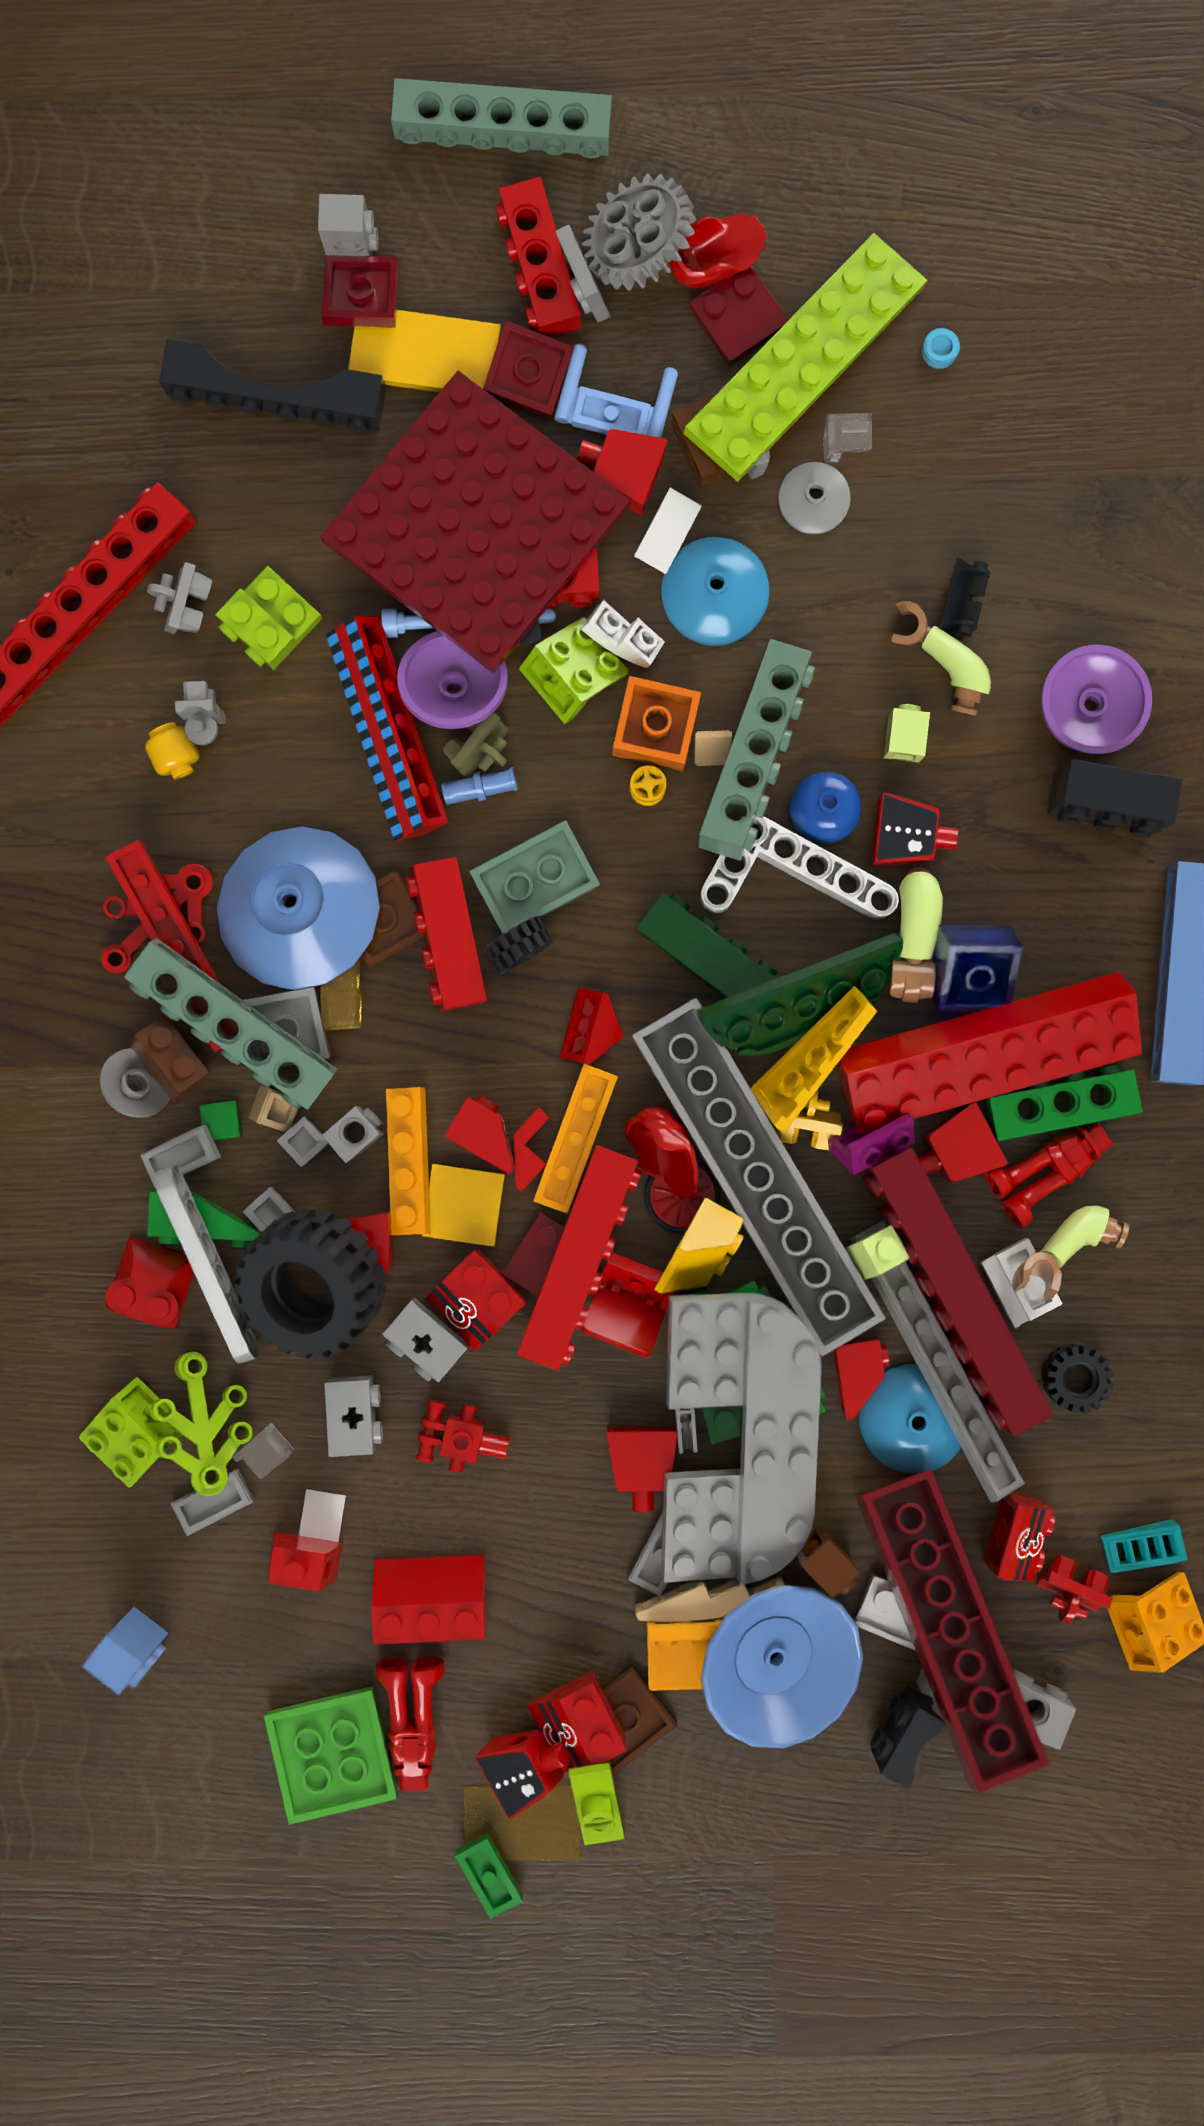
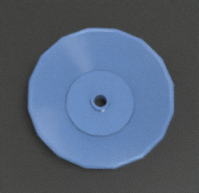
M303 826L271 832L244 849L224 876L217 903L220 936L237 966L263 984L290 990L327 984L353 967L373 939L380 910L376 878L360 851L333 832ZM293 896L296 897L295 905L289 908L286 907L287 899Z
M783 1585L750 1596L725 1616L707 1645L701 1674L707 1709L725 1733L752 1747L786 1748L816 1737L841 1716L857 1690L864 1658L858 1626L839 1601L832 1599L816 1588ZM778 1652L777 1656L770 1660L771 1655Z

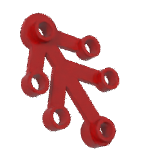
M189 864L181 868L177 875H160L168 889H176L171 895L178 907L187 900L188 926L200 929L201 938L197 940L198 944H200L206 937L205 928L202 926V898L210 893L213 879L211 873L204 866ZM191 875H196L200 878L201 885L198 889H191L188 886L187 879ZM119 896L109 897L103 904V910L110 918H119L123 915H137L130 901L124 900ZM117 900L121 903L122 910L119 914L110 912L109 903L111 901ZM142 923L121 944H112L104 949L101 955V962L107 971L121 973L130 967L132 953L149 938ZM112 952L121 954L123 961L119 966H114L110 963L109 956Z

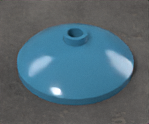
M723 537L699 539L679 550L667 573H664L661 586L662 604L670 623L689 640L708 646L731 644L750 634L763 618L769 600L768 576L759 558L745 545ZM712 580H720L723 583V587L719 590L713 589L710 586Z
M917 1363L900 1364L885 1370V1378L859 1411V1428L867 1448L881 1463L902 1473L915 1474L928 1469L933 1471L944 1466L958 1453L961 1446ZM916 1416L924 1418V1424L920 1428L912 1427V1420Z

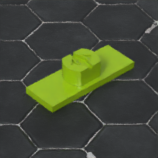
M610 1763L569 1769V1777L584 1845L624 1839Z

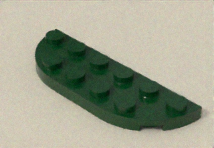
M895 932L697 1010L699 1020L706 1032L721 1047L724 1045L726 1048L737 1051L740 1055H764L796 1044L854 986L874 1006L881 999L878 993L892 976L893 960L901 961L902 959L900 955L903 951V939Z

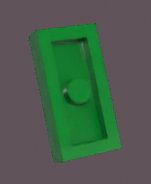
M488 1832L455 1850L457 1862L490 1919L523 1902V1893Z

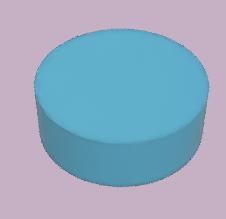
M938 328L931 331L926 336L922 346L923 359L933 368L942 369L950 366L959 353V339L949 329Z

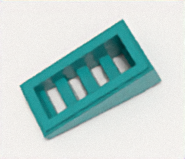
M1172 1519L1100 1536L1110 1573L1173 1564L1187 1560L1180 1527ZM1162 1535H1167L1170 1545L1168 1550H1165ZM1150 1537L1153 1539L1156 1551L1151 1554L1146 1539ZM1132 1540H1137L1140 1552L1139 1557L1134 1556ZM1122 1542L1126 1560H1119L1116 1543Z

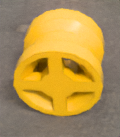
M649 765L638 768L630 780L632 798L643 806L655 805L663 799L666 791L664 773L659 768Z

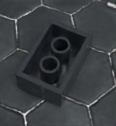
M1071 759L1054 773L1047 815L1057 816V822L1063 824L1078 825L1079 821L1093 823V828L1097 830L1115 831V827L1129 829V835L1149 838L1151 834L1161 832L1162 829L1175 823L1183 779Z

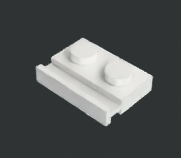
M1024 1238L995 1253L993 1256L979 1261L1006 1316L1014 1328L1062 1305L1058 1294L1052 1300L1043 1297L1046 1285L1044 1280L1038 1276L1030 1275V1281L1023 1289L1014 1291L1012 1287V1279L1016 1269L1029 1256L1036 1253L1029 1238Z
M872 1572L859 1604V1610L853 1621L864 1630L915 1650L888 1578Z

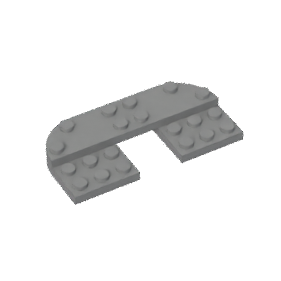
M753 1293L669 1296L666 1404L668 1408L743 1405L741 1465L739 1469L664 1473L661 1576L664 1582L736 1577L739 1584H747L763 1580L788 1565L801 1551L811 1532L814 1521L821 1386L820 1354L812 1334L798 1316L788 1309L786 1305L771 1297Z

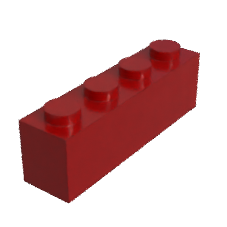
M457 857L413 865L410 870V876H406V886L409 897H415L418 911L413 912L416 932L424 934L426 947L421 948V957L424 968L431 969L433 983H429L428 988L432 1005L438 1004L439 1012L481 1005L487 1001Z

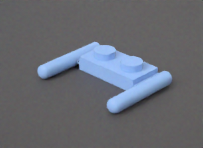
M583 344L574 345L554 420L563 424L570 423L574 427L605 435L608 434L610 429H617L661 438L678 376L677 370L672 367L664 370L656 403L652 407L651 404L583 386L579 388L578 384L587 348Z

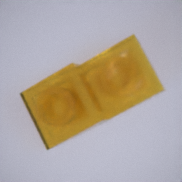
M360 958L353 967L327 984L320 985L324 1030L360 1028L362 994L359 991Z

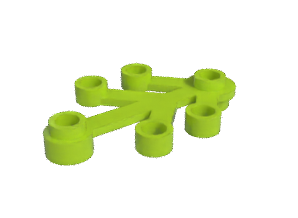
M187 1352L177 1358L174 1369L177 1377L187 1382L193 1422L177 1412L174 1403L169 1399L156 1400L151 1405L150 1414L154 1420L165 1422L195 1443L198 1459L182 1450L180 1441L174 1436L160 1438L156 1444V1452L161 1458L170 1459L191 1474V1485L197 1493L203 1496H214L220 1493L227 1484L228 1472L226 1465L240 1444L250 1441L253 1430L246 1422L231 1424L227 1433L228 1438L215 1456L212 1441L234 1408L240 1407L246 1402L247 1393L242 1386H228L222 1393L221 1402L208 1419L202 1377L207 1371V1361L198 1352ZM192 1359L197 1361L199 1365L198 1371L194 1374L188 1370V1363ZM233 1389L239 1393V1400L236 1403H232L229 1399V1394ZM161 1403L166 1404L168 1407V1414L163 1418L157 1413V1408ZM238 1426H242L245 1430V1436L241 1440L235 1436V1430ZM168 1440L174 1445V1450L169 1455L163 1451V1445ZM209 1470L214 1471L216 1479L212 1484H208L205 1480V1475Z

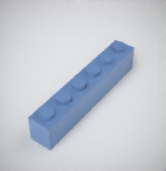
M1177 861L1167 867L1149 1082L1204 1085V863Z

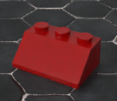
M485 1554L375 1559L371 1606L373 1644L485 1639L488 1628Z

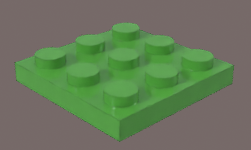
M374 1686L266 1711L264 1715L289 1825L397 1799L398 1790Z

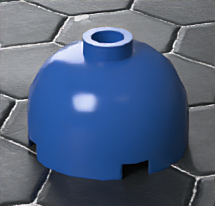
M817 772L804 778L793 790L788 803L789 817L794 831L816 845L834 844L846 839L857 827L861 816V797L856 786L845 776L835 772Z

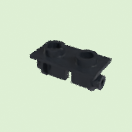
M956 558L945 607L942 612L940 629L962 641L964 636H972L973 631L978 628L977 624L982 603L973 601V597H984L991 572L988 570L989 565L985 562L975 561L974 566H971L961 558Z

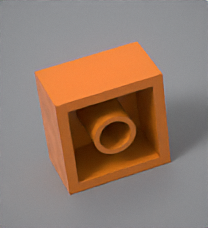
M629 676L614 740L613 756L683 772L701 692Z

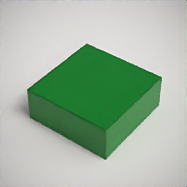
M238 1101L199 1105L201 1124H207L213 1140L243 1137Z

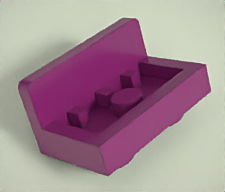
M906 1114L877 1130L858 1135L855 1126L841 1132V1136L835 1135L828 1139L829 1151L854 1176L867 1168L873 1167L890 1155L914 1144L913 1118Z

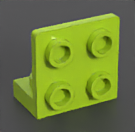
M584 617L535 645L519 668L564 724L574 719L590 698L616 683L628 673V669L616 654L601 646L581 630L587 621Z
M138 1377L117 1393L79 1436V1439L129 1488L160 1457L156 1452V1444L160 1438L174 1436L179 1439L182 1434L165 1422H158L152 1418L150 1414L151 1405L160 1398ZM161 1403L157 1408V1413L162 1418L168 1414V1407L164 1403ZM169 1440L166 1441L163 1445V1451L165 1452L173 1443Z

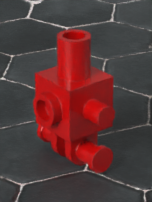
M433 1399L428 1400L427 1417H422L421 1425L425 1429L424 1432L418 1433L417 1440L421 1443L418 1454L415 1456L416 1460L433 1463L434 1458L432 1456L435 1446L441 1447L439 1456L451 1458L448 1470L452 1472L463 1473L465 1462L476 1464L479 1454L505 1460L510 1438L484 1432L486 1422L475 1419L476 1406L463 1404L461 1416L450 1414L448 1420L443 1421L441 1417L443 1408H446V1403ZM437 1430L444 1431V1437L437 1435Z

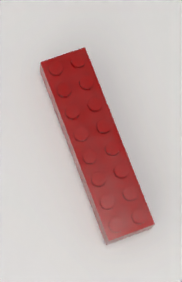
M1116 972L851 1047L838 1062L847 1112L858 1135L877 1130L906 1114L916 1119L1142 1055L1137 994L1120 972Z

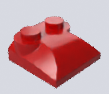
M130 1236L114 1282L107 1290V1303L105 1307L117 1314L155 1326L171 1329L178 1328L195 1276L186 1254Z

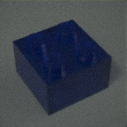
M939 925L933 956L935 984L932 997L938 1011H982L1012 1003L1023 946L1011 926Z

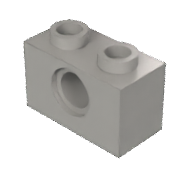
M319 194L318 232L326 255L372 256V251H378V228L374 227L373 210L367 209L364 195Z

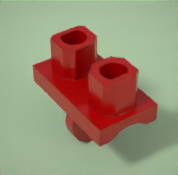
M1059 1555L1053 1558L1047 1572L1038 1575L1035 1584L1064 1597L1061 1598L1053 1595L1050 1599V1605L1059 1608V1620L1066 1624H1069L1074 1616L1085 1620L1088 1615V1609L1079 1606V1604L1094 1611H1099L1101 1607L1110 1609L1113 1598L1106 1595L1109 1577L1089 1569L1085 1571L1082 1584L1073 1581L1072 1577L1077 1563Z

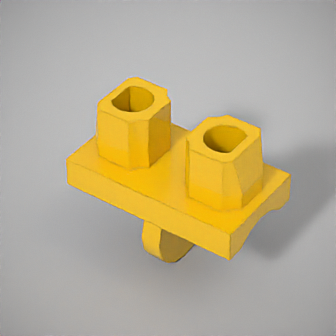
M817 1089L785 1133L777 1129V1135L781 1142L793 1144L797 1142L799 1129L812 1131L810 1145L817 1149L829 1150L828 1139L835 1135L841 1136L843 1127L841 1113L830 1112V1101L818 1099Z

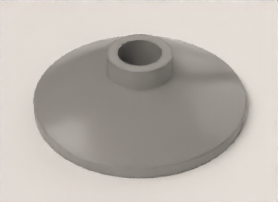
M808 462L795 467L786 475L780 486L778 502L781 514L794 529L806 534H822L831 531L843 521L850 506L851 496L846 479L837 469L821 462ZM819 489L822 492V497L814 499L810 496L809 491Z
M132 1048L114 1053L104 1063L99 1078L100 1089L105 1100L116 1111L135 1118L149 1117L160 1112L169 1102L170 1097ZM127 1084H135L139 1092L132 1091Z

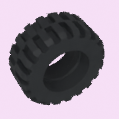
M302 1209L298 1213L291 1211L282 1215L278 1220L275 1219L246 1247L236 1267V1276L239 1277L235 1280L236 1294L241 1295L238 1304L241 1312H246L249 1317L247 1323L252 1330L258 1329L262 1334L260 1338L267 1344L273 1342L278 1346L277 1350L285 1354H289L291 1351L295 1352L296 1357L310 1359L313 1354L317 1359L328 1358L331 1354H339L346 1350L376 1317L382 1307L381 1301L385 1297L386 1286L385 1283H381L385 1279L383 1265L377 1264L380 1256L375 1247H369L366 1242L368 1237L362 1231L357 1233L351 1228V1222L344 1218L339 1221L334 1218L335 1214L322 1210L316 1215V1211L313 1209ZM288 1262L301 1263L317 1271L328 1283L333 1294L334 1305L319 1304L305 1297L291 1280Z

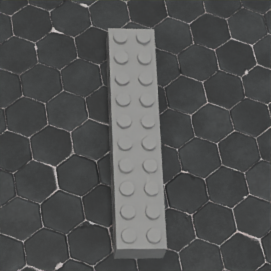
M697 998L635 1033L632 1035V1039L684 1127L687 1128L688 1134L734 1212L739 1217L745 1219L742 1224L793 1312L810 1331L817 1344L819 1354L824 1356L886 1318L726 1047L718 1045L702 1026L697 1014V1010L702 1007Z

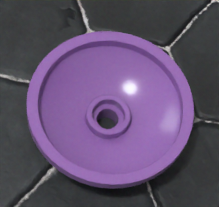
M438 631L422 637L407 650L400 662L397 676L399 693L407 709L424 723L445 729L469 727L489 717L504 699L508 684L505 661L493 674ZM453 689H457L460 691L456 694L449 693V691Z
M1088 645L1070 651L1051 668L1045 678L1041 691V709L1050 732L1064 746L1086 755H1105L1121 750L1141 734L1151 714L1152 691L1143 668L1130 655L1120 649L1107 645ZM1085 700L1094 702L1095 711L1086 709Z

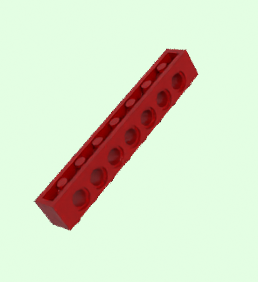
M159 482L141 492L137 498V504L127 514H121L112 524V530L102 540L95 541L88 548L87 556L77 566L70 567L63 574L61 583L52 592L45 593L36 603V609L27 618L19 620L12 627L11 635L0 644V676L6 677L5 685L0 689V728L197 524L190 511ZM158 520L157 526L153 531L143 532V526L146 522ZM132 546V552L128 557L124 559L118 558L121 548ZM107 572V578L102 584L93 585V579L96 574ZM82 598L81 606L77 610L68 611V605L71 600ZM49 624H56L55 633L51 637L44 638L43 631L45 627ZM31 650L30 659L24 664H19L18 657L21 652Z

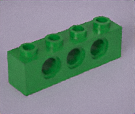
M1121 1064L1099 1068L1100 1075L1086 1078L1085 1071L1064 1076V1082L1050 1085V1081L1029 1086L1026 1090L1011 1091L983 1099L987 1124L996 1141H1002L1143 1113L1134 1069L1122 1071ZM1094 1085L1100 1086L1104 1091V1099L1098 1105L1094 1104L1090 1099V1090ZM1060 1091L1066 1094L1069 1101L1068 1107L1063 1112H1059L1054 1106V1097ZM1022 1099L1029 1100L1033 1106V1112L1027 1119H1023L1018 1114V1104Z

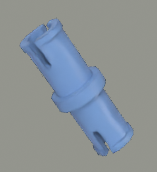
M513 767L483 775L479 771L473 773V777L442 782L443 796L447 806L476 798L479 801H484L490 795L518 790Z

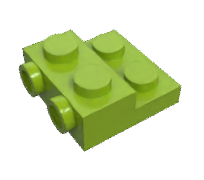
M269 566L244 591L240 588L215 614L222 622L218 628L232 642L239 638L248 646L244 652L258 666L261 667L266 663L273 670L322 619L321 614Z

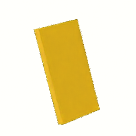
M397 310L396 327H354L348 369L382 375L385 385L440 392L458 370L483 389L501 335V324Z

